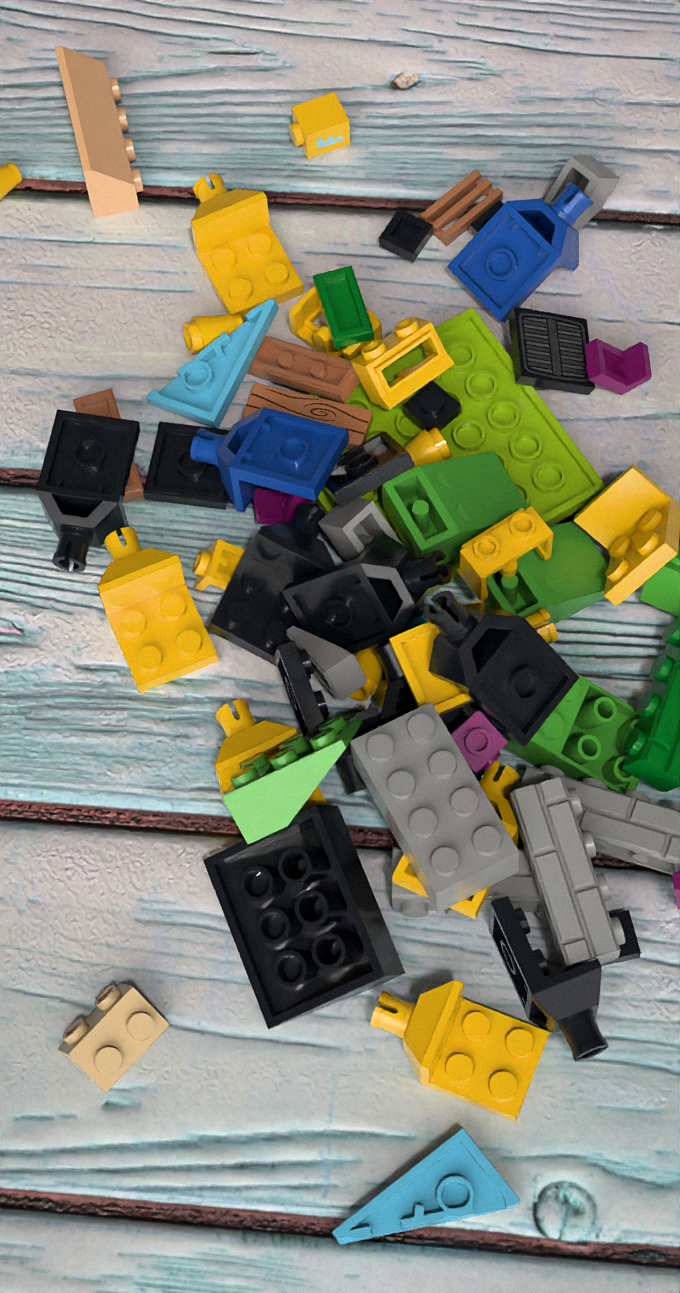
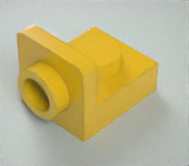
M217 539L206 551L201 549L192 569V572L197 574L194 589L203 591L210 584L225 590L245 549Z

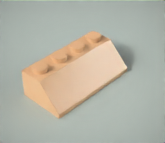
M64 46L55 47L94 218L138 209L137 192L144 190L139 168L131 169L129 163L136 160L131 137L123 138L122 131L129 130L124 107L116 108L115 101L121 100L117 77L109 78L105 62Z

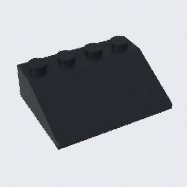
M315 805L296 814L290 824L281 830L251 844H247L243 840L203 860L268 1029L275 1028L368 991L405 974L338 806Z

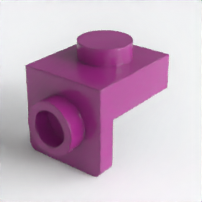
M597 338L584 345L587 363L586 372L589 381L623 395L647 382L652 377L648 346L642 342L633 345L625 351Z
M257 487L253 493L256 521L267 525L282 522L290 523L297 504H312L313 500L273 489Z
M474 711L450 733L474 773L479 770L483 771L491 766L501 755L499 751L508 743L480 711Z

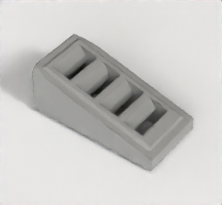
M295 626L286 630L289 641H295L298 651L306 649L314 675L338 700L343 701L366 684L367 678L352 653Z

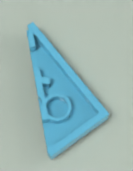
M268 298L265 303L256 306L245 315L247 319L245 323L230 335H227L225 332L201 350L196 359L180 367L177 370L179 376L158 392L156 389H153L147 396L149 403L157 408L218 429L279 310L276 301Z
M462 1128L333 1230L332 1235L341 1245L510 1210L520 1205L521 1200Z

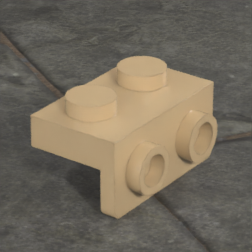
M120 983L117 987L111 985L105 989L94 1003L97 1008L85 1021L82 1018L78 1019L65 1031L62 1036L65 1042L58 1048L65 1057L71 1059L105 1093L170 1025L133 986Z

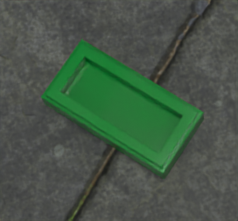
M352 265L313 275V284L334 349L373 340L374 331Z

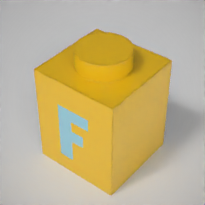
M335 92L292 106L293 123L288 125L289 133L296 147L301 145L307 159L350 145L349 119Z

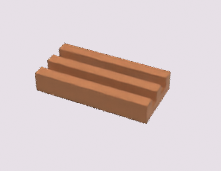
M475 169L421 213L420 219L432 224L433 235L448 246L469 229L470 224L498 200L503 201V192L499 188L494 190L492 183L487 178L483 181L481 174ZM482 195L486 196V198H484L480 203L473 207L463 217L456 221L446 231L442 230V228L445 227L448 223H450L454 218H458L464 212H466L467 208L476 200H478Z

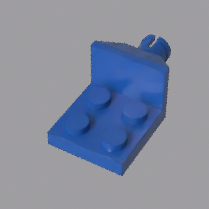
M572 181L549 204L542 199L507 201L447 266L499 321L505 323L508 320V313L514 306L520 307L559 264L573 272L579 266V232L573 225L588 207L590 208L594 202L587 195L585 196V193Z
M263 407L236 422L228 435L223 436L200 428L197 431V436H194L192 440L190 455L193 461L205 462L219 467L221 481L237 511L245 512L253 498L255 488L259 486L316 501L349 442L348 429Z

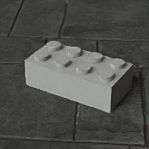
M432 702L350 741L354 766L437 913L519 872V850Z

